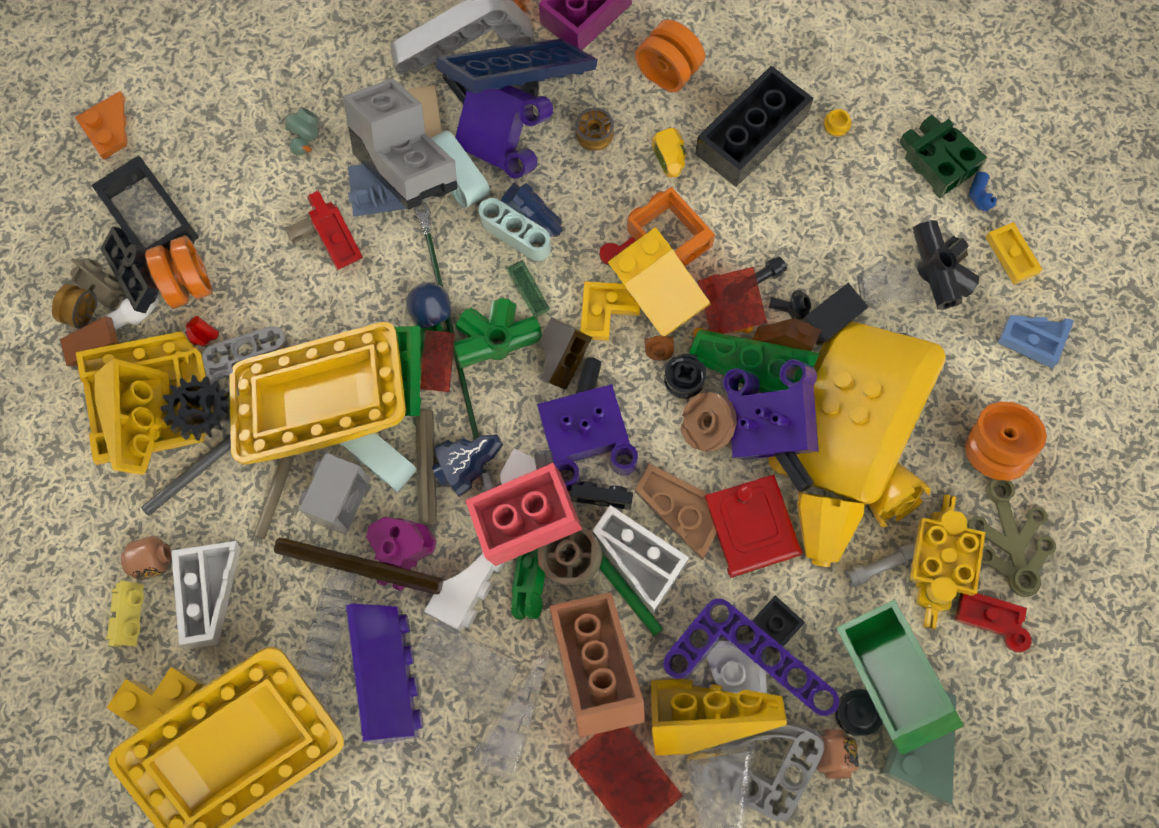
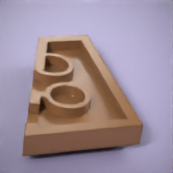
M648 464L635 489V493L703 561L717 534L704 497L708 493Z

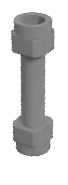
M911 543L897 549V553L865 566L857 564L846 569L844 573L847 578H851L848 581L850 586L855 587L866 583L869 577L898 565L904 564V566L912 564L915 544Z

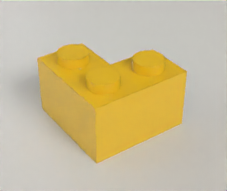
M170 667L155 691L141 682L125 679L106 708L140 730L206 684L184 670Z

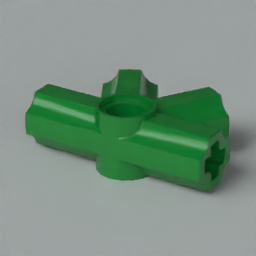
M505 298L492 300L489 319L472 307L466 308L460 315L455 327L468 338L452 343V349L458 366L462 369L488 359L503 360L512 351L539 343L542 332L538 320L533 316L514 322L517 305L511 302L510 299ZM500 340L504 343L497 345L493 344L492 341Z

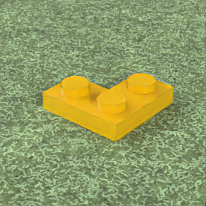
M584 281L580 331L593 337L592 340L609 341L611 314L640 315V306L624 284Z

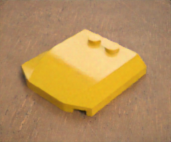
M182 331L76 352L79 377L84 385L91 429L89 440L93 462L96 465L111 462L95 403L94 374L114 358L168 372L170 378L169 386L180 387L181 378L187 383L191 382L192 375H196L198 381L201 382L206 376L202 355L189 342ZM180 403L177 405L176 415H178L177 411L181 408ZM189 404L191 409L196 408L197 410L199 409L203 412L201 407L197 408L196 406L193 407L191 404ZM162 420L161 426L157 429L154 437L155 445L152 453L204 442L206 433L201 434L200 441H197L193 434H190V437L185 440L181 435V431L174 434L170 429L171 425L167 426L164 420Z

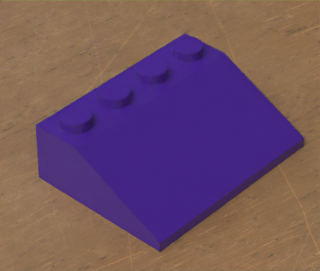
M346 604L363 742L385 744L419 737L418 729H423V717L421 709L415 710L414 697L419 696V688L416 677H411L409 665L414 664V653L412 646L406 645L405 633L410 632L408 615L402 614V610L397 606Z

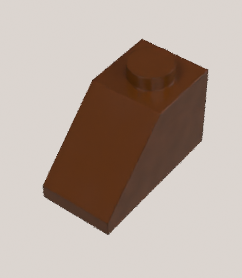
M792 318L758 327L752 340L812 351L821 329Z

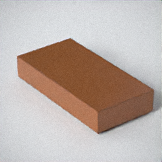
M106 316L60 339L66 366L71 367L78 365L76 352L119 344L113 320Z

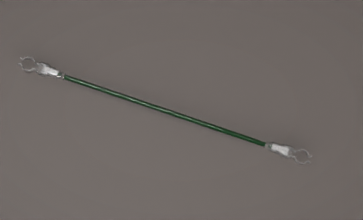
M426 198L423 199V203L420 206L414 207L416 219L419 221L420 229L424 237H426L436 283L443 287L431 238V212L426 203ZM449 316L445 321L452 346V343L456 342L451 317ZM455 359L475 440L479 437L467 383L463 368L461 369ZM484 464L482 475L479 476L481 493L497 487L493 482L488 464Z

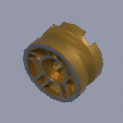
M589 108L582 111L576 120V139L580 146L586 150L594 151L603 150L611 144L614 137V122L611 115L600 108ZM596 128H599V131L597 133L591 132L592 130H596Z
M65 284L57 291L53 299V318L57 322L69 324L78 329L87 326L91 320L88 316L92 317L91 315L94 314L97 308L96 294L91 290L81 289L73 284Z

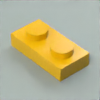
M1014 222L989 232L985 237L1013 285L1036 276L1043 270Z

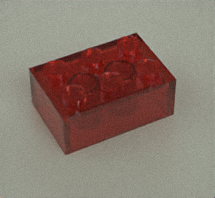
M628 726L595 734L567 758L621 828H647L683 797L678 788Z

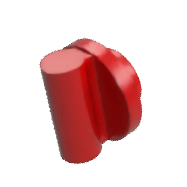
M199 316L193 317L185 325L186 337L194 345L198 344L205 347L209 344V341L216 340L219 336V331Z

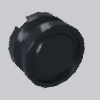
M682 354L678 357H673L668 362L665 368L664 383L667 390L673 396L689 399L696 396L702 390L706 380V368L704 363L697 359V356Z
M854 689L839 698L835 719L839 727L847 734L867 736L876 732L881 727L883 721L867 690Z

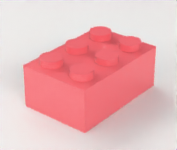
M553 463L465 500L484 556L494 566L582 530L562 475Z

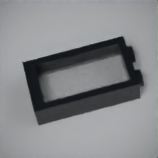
M140 155L91 185L134 245L143 247L146 250L162 245L170 252L171 240L185 235L194 245L195 240L200 238Z

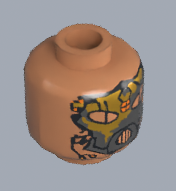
M156 536L132 541L127 544L124 552L121 554L122 568L127 575H131L137 580L159 576L165 573L169 566V561L172 559L171 548Z
M843 729L824 730L825 736L822 737L824 740V752L816 767L817 770L825 773V779L852 778L851 773L856 772L859 768L856 740L853 737L845 736Z

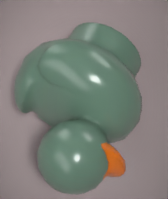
M300 107L297 113L289 114L285 121V129L287 131L291 130L299 136L290 142V150L293 154L299 156L312 152L308 142L315 140L319 134L317 123L320 118L304 107Z

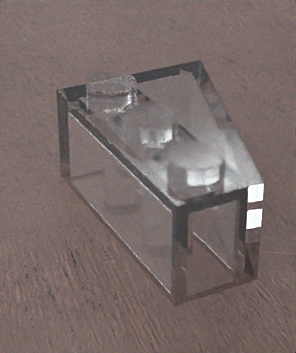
M756 742L700 750L691 753L687 758L686 764L699 828L747 827Z

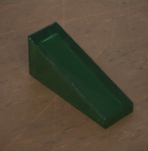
M523 259L507 268L508 276L532 315L537 318L548 312L550 308Z

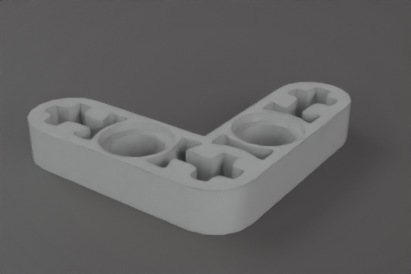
M271 326L212 344L204 350L202 355L206 376L211 384L216 381L219 382L222 378H229V374L233 373L232 367L237 362L284 349L287 346V337L279 327ZM271 335H275L277 338H280L276 340L275 346H271L270 343H266L270 341ZM256 339H259L261 343H264V344H261V347L263 348V350L260 351V348H259L258 343L256 342ZM245 343L253 345V350L249 355L240 356L238 354L241 345ZM230 347H231V352H232L233 356L235 357L234 359H231V357H230L229 355H227V354H230V352L228 351V348H230ZM219 352L222 357L219 359L220 362L216 364L211 359L215 358L214 353ZM228 388L225 391L230 400V390ZM214 400V408H216V400ZM228 415V417H229L228 421H223V422H224V423H227V424H230V416Z

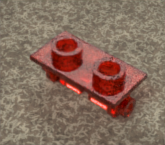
M425 330L420 389L450 392L455 333Z

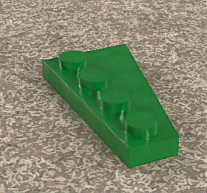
M700 329L688 354L697 356V359L704 363L705 367L723 375H726L729 370L734 368L753 373L759 379V391L766 393L789 389L780 378V369L785 362L799 360L814 367L820 353ZM802 368L796 371L794 375L795 382L802 378ZM743 377L739 382L745 385V379Z

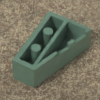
M946 691L956 710L957 696ZM955 731L903 755L895 744L892 743L881 774L941 804L952 805Z

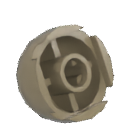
M582 524V530L538 548L537 554L540 568L548 578L557 584L566 586L582 585L592 579L600 568L602 561L601 545L594 533Z

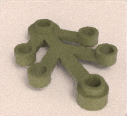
M994 479L988 484L986 492L989 499L996 503L1004 535L989 526L987 521L980 516L970 519L967 523V528L974 529L972 526L973 521H979L982 524L981 531L986 532L985 539L1010 554L1012 565L997 557L991 547L984 546L983 550L990 554V560L984 561L982 559L981 565H989L1007 577L1009 587L1016 595L1030 597L1036 594L1041 587V579L1038 572L1048 555L1055 552L1056 543L1047 536L1038 539L1035 542L1036 552L1028 563H1026L1024 550L1039 526L1047 521L1048 515L1043 508L1033 507L1027 512V521L1018 534L1009 502L1015 494V486L1011 481ZM995 487H1000L1003 489V497H999L995 494ZM1033 511L1041 514L1042 520L1040 522L1033 519ZM1042 541H1046L1049 543V552H1046L1041 548ZM1020 576H1025L1028 579L1029 585L1027 587H1023L1019 583Z

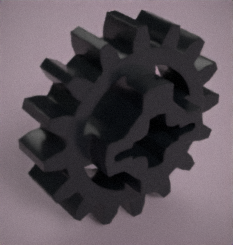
M192 375L191 382L187 383L181 378L180 387L169 386L172 395H163L162 398L168 405L161 406V411L166 415L163 418L167 426L171 425L170 429L174 434L181 431V435L185 440L190 437V434H193L195 439L200 441L202 433H206L210 438L212 437L211 430L213 428L220 431L223 429L220 420L228 421L229 417L225 411L230 409L229 401H225L228 398L226 391L221 390V386L217 381L211 384L209 378L205 376L199 382L196 375ZM216 400V408L214 413H212L211 407L214 405L213 401ZM178 403H180L181 408L177 411L178 415H176V408ZM189 404H191L193 407H194V406H196L197 408L201 407L202 410H203V412H202L201 410H199V409L197 410L196 408H192V409H191V407L189 406Z

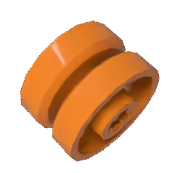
M670 19L662 20L650 33V37H647L635 50V60L644 76L670 93L679 92L690 80V76L703 65L706 56L697 36L686 26Z
M184 235L171 240L170 252L162 245L146 250L145 256L151 275L162 297L172 309L188 304L189 293L196 299L213 294L204 263L187 236Z
M1003 401L990 404L981 411L975 425L967 436L965 442L966 456L972 466L985 476L995 480L1006 481L1020 478L1029 470L1035 458L1045 446L1047 439L1045 425L1038 415L1020 404Z

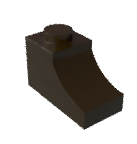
M551 317L539 341V344L543 346L545 351V368L541 379L567 390L593 337Z

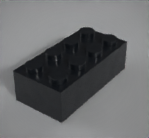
M770 66L698 135L695 155L737 187L808 117L814 98L773 66Z

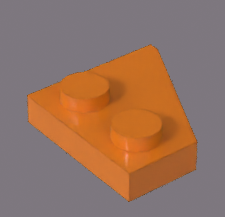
M121 91L75 117L103 160L127 146V134L125 133L127 124L124 110L126 99Z

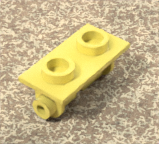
M121 580L120 583H116L115 589H112L110 612H116V617L109 618L108 634L106 636V640H109L108 646L121 647L124 645L137 647L138 635L140 633L141 605L144 601V584Z

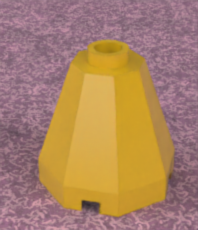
M799 492L797 508L805 556L812 558L811 564L830 567L831 562H839L863 517L864 503Z

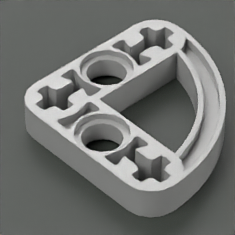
M787 721L785 726L718 745L706 763L704 769L705 778L712 786L770 819L785 821L793 814L823 755L824 740L817 731L807 726ZM771 737L793 740L773 781L729 757L736 749L754 740ZM809 738L814 739V747L818 750L811 749L806 756L805 762L798 759L803 752L801 740L807 742ZM720 763L726 766L724 771L732 777L735 770L740 772L734 787L729 785L732 778L726 774H722L720 778L715 777V769L711 766L717 767ZM791 766L798 767L802 770L804 778L799 783H791L785 777V770ZM753 779L757 782L759 791L754 795L743 793L740 788L742 780ZM784 787L789 791L785 798L787 809L781 807L777 811L773 808L774 802L771 799L777 801Z

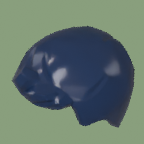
M423 282L409 292L406 300L408 314L421 328L432 327L445 321L451 315L452 310L447 291L442 286L433 282Z

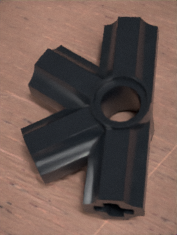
M936 220L919 223L913 227V234L922 259L917 264L918 273L923 280L929 283L937 310L956 307L962 303V296L967 297L971 295L979 284V276L959 264L968 256L967 250L969 245L964 238H957L955 236L950 237L944 242L938 221Z

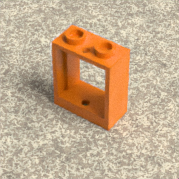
M670 187L664 192L656 193L648 204L642 208H635L627 218V231L637 241L646 234L642 227L669 208L694 235L693 238L674 251L686 267L713 247L715 234L682 197Z

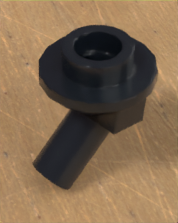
M795 290L791 295L790 301L771 297L768 308L788 312L792 318H804L809 314L811 301L807 294H804L801 290Z

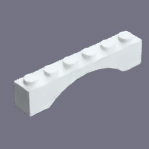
M514 448L500 473L501 484L535 471V458ZM482 553L467 569L443 582L441 593L432 596L424 612L459 632L462 631L464 626L469 628L477 614V611L473 609L478 599L484 600L490 591L492 583L488 581L493 571L499 572L504 563L494 566Z

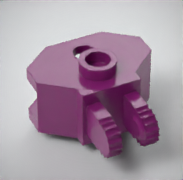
M383 517L370 524L366 535L367 540L376 553L375 560L411 570V567H417L419 560L434 553L437 541L427 525L391 517ZM376 580L377 584L385 586L388 583ZM392 584V587L396 590L401 591L403 590V588H405L403 586Z

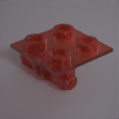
M754 267L721 275L715 274L708 278L697 280L698 286L711 303L704 309L711 332L726 334L767 323Z

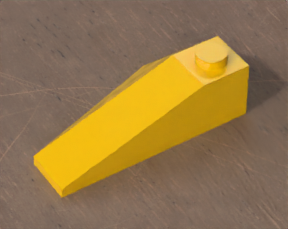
M112 358L94 374L95 403L112 469L143 475L146 473L155 445L154 437L156 431L160 428L163 420L161 419L163 413L161 406L168 405L162 398L163 395H170L168 372Z
M687 679L651 680L652 732L655 756L690 754L787 725L783 696L750 690H742L739 693L723 691L722 686L711 684L710 688L694 686L693 680Z

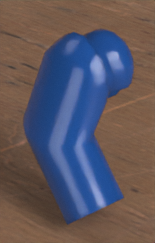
M980 171L974 177L969 190V196L977 209L988 211L995 207L997 200L996 197H992V193L985 191L990 176L986 172Z

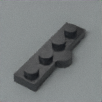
M112 226L100 250L134 311L146 314L150 305L155 302L159 291L144 266L146 249L131 244L121 228Z

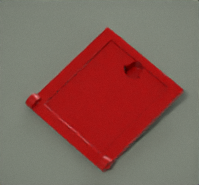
M774 474L704 496L728 565L727 572L730 578L802 556V549L799 546Z

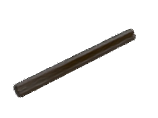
M278 538L275 541L274 552L279 555L430 594H440L442 591L443 579L440 577L286 538Z

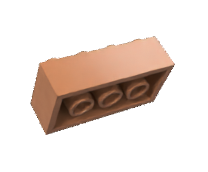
M612 592L549 606L553 631L579 738L644 723V701Z

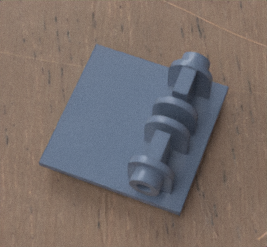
M363 164L348 166L350 183L348 197L350 204L352 203L354 217L407 209Z

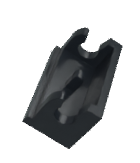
M848 282L807 314L801 321L821 329L816 341L818 345L821 342L825 343L869 306Z

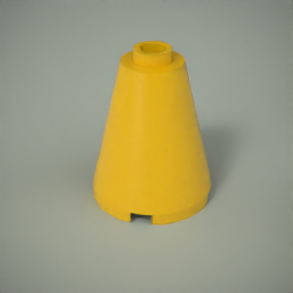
M898 462L880 499L868 505L877 523L881 527H887L888 525L885 521L895 515L896 522L916 510L923 503V500L920 498L921 495L925 492L929 496L931 488L926 482Z

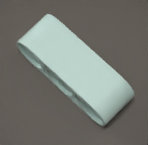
M446 130L431 137L438 146L455 160L458 189L450 193L459 205L467 208L490 195V188L486 179L452 133Z
M487 198L480 203L479 216L482 227L486 231L534 261L545 260L550 255V236L543 227L496 198ZM489 214H498L494 218L487 217ZM513 228L521 229L519 232L516 233L510 232V230ZM536 242H541L544 244L541 247L532 246Z
M376 433L339 443L359 462L368 466L372 470L371 472L384 483L387 482L395 492H398L417 471L411 462Z

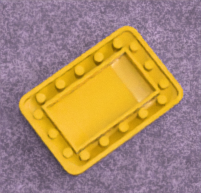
M851 321L823 344L819 351V357L813 367L817 374V380L813 387L819 452L796 455L814 480L812 486L859 503L870 504L876 502L882 496L943 368L946 355L941 345L934 342ZM768 457L769 465L773 471L789 477L776 457Z
M388 322L375 323L247 358L233 365V373L229 374L231 455L236 462L242 465L297 455L360 438L397 425L405 416L406 408L398 335L395 327Z
M267 647L217 677L117 745L109 756V767L156 828H230L335 757L342 750L344 736L287 655L279 648Z

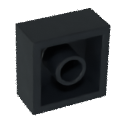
M776 595L752 620L753 623L782 647L786 645L805 623ZM770 647L776 654L779 652L777 648Z

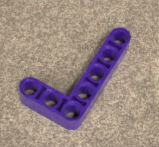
M717 598L711 600L664 658V669L669 676L678 679L687 678L693 674L724 636L818 715L827 716L833 714L839 706L838 694L831 686L724 599ZM719 605L726 606L729 611L727 620L722 623H716L712 618L713 609ZM743 626H749L754 630V639L749 644H741L737 639V631ZM697 630H704L708 635V643L702 648H697L692 643V636ZM768 647L777 648L781 655L780 661L774 666H768L762 660V653ZM682 654L687 659L688 667L683 673H677L672 668V660L676 655ZM799 668L806 673L807 682L803 687L794 688L789 684L787 678L792 669ZM826 690L832 694V707L827 710H821L816 707L814 696L818 691Z

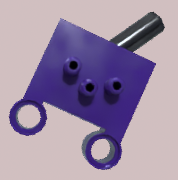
M593 357L586 358L584 361L576 394L537 404L549 450L552 451L554 465L559 472L569 470L574 473V477L571 480L564 481L567 491H571L572 484L578 485L580 481L579 468L574 461L612 451L611 467L615 473L622 476L633 473L638 462V452L630 444L613 385L595 388L602 363ZM621 454H626L631 457L632 462L628 465H621L616 461V458Z

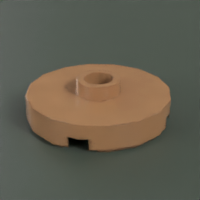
M713 392L697 394L690 399L683 410L684 424H681V431L685 441L694 449L705 452L720 450L733 437L737 425L736 411L732 402L724 395Z

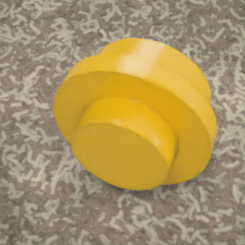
M835 109L829 112L823 122L825 130L833 136L847 134L852 124L850 115L843 109Z

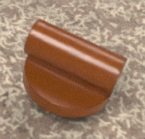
M658 335L644 339L645 353L650 359L665 361L672 357L675 347L673 335Z

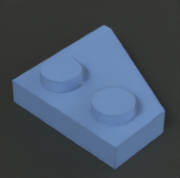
M1011 315L1006 321L997 343L1053 369L1059 361L1074 320L1065 318L1062 322L1048 321L1047 317L1027 318L1026 316Z

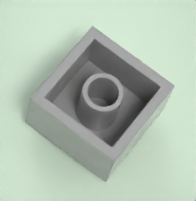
M325 453L323 459L319 460L314 466L312 473L314 478L310 487L304 489L300 496L299 510L312 522L346 535L371 480L360 465Z

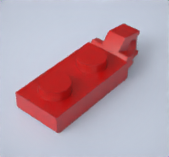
M319 190L309 194L307 199L313 209L308 212L311 218L310 221L336 270L338 271L362 259L363 256L337 206L334 207L332 201L325 203Z

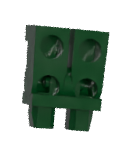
M931 115L919 127L925 135L920 137L913 129H910L902 135L899 143L907 152L905 155L907 162L911 164L918 174H921L933 187L932 191L940 199L959 186L960 183L962 184L979 172L987 156L961 131L954 128V123L950 119L941 123V121Z

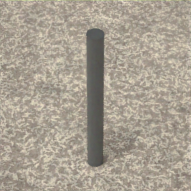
M230 435L141 506V509L150 516L231 449Z

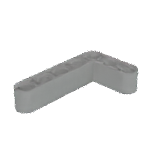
M464 0L392 42L390 48L395 71L400 75L411 70L417 72L437 61V57L446 56L491 30L496 32L510 46L535 43L530 19L512 0Z

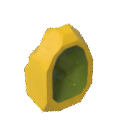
M671 127L655 134L652 138V148L664 174L667 177L674 178L679 177L682 169L685 167L684 159L687 154L681 134L678 129Z

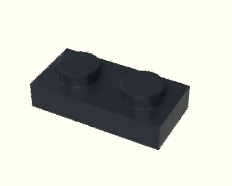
M581 481L579 485L572 484L571 501L604 507L611 505L614 508L631 510L633 492H628V489L623 486L612 485L609 489L597 487V484L593 482Z

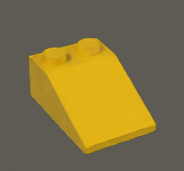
M656 227L608 261L619 279L662 336H668L711 304Z

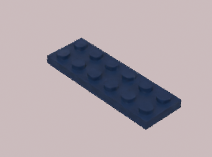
M555 39L437 57L436 69L447 75L448 79L463 85L467 91L481 93L486 89H503L504 86L524 85L525 82L531 81L543 82L547 78H564L565 75L570 74L582 75L586 71L596 70L598 59L563 39Z

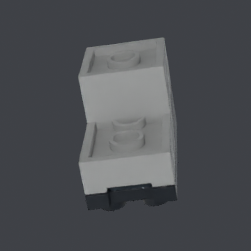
M394 78L343 96L353 155L408 210L420 206L423 203V199L430 196L441 197L458 189L455 160L425 134L422 104Z

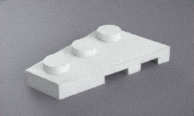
M738 640V641H739L741 644H749V643L752 642L753 640ZM701 641L702 647H704L708 643V641ZM719 641L706 656L716 685H721L723 691L739 693L742 690L767 693L766 671L730 641ZM764 650L762 653V660L766 664V656ZM762 738L758 740H769V738Z

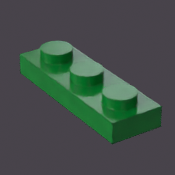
M421 326L395 327L398 335L406 408L405 416H420Z

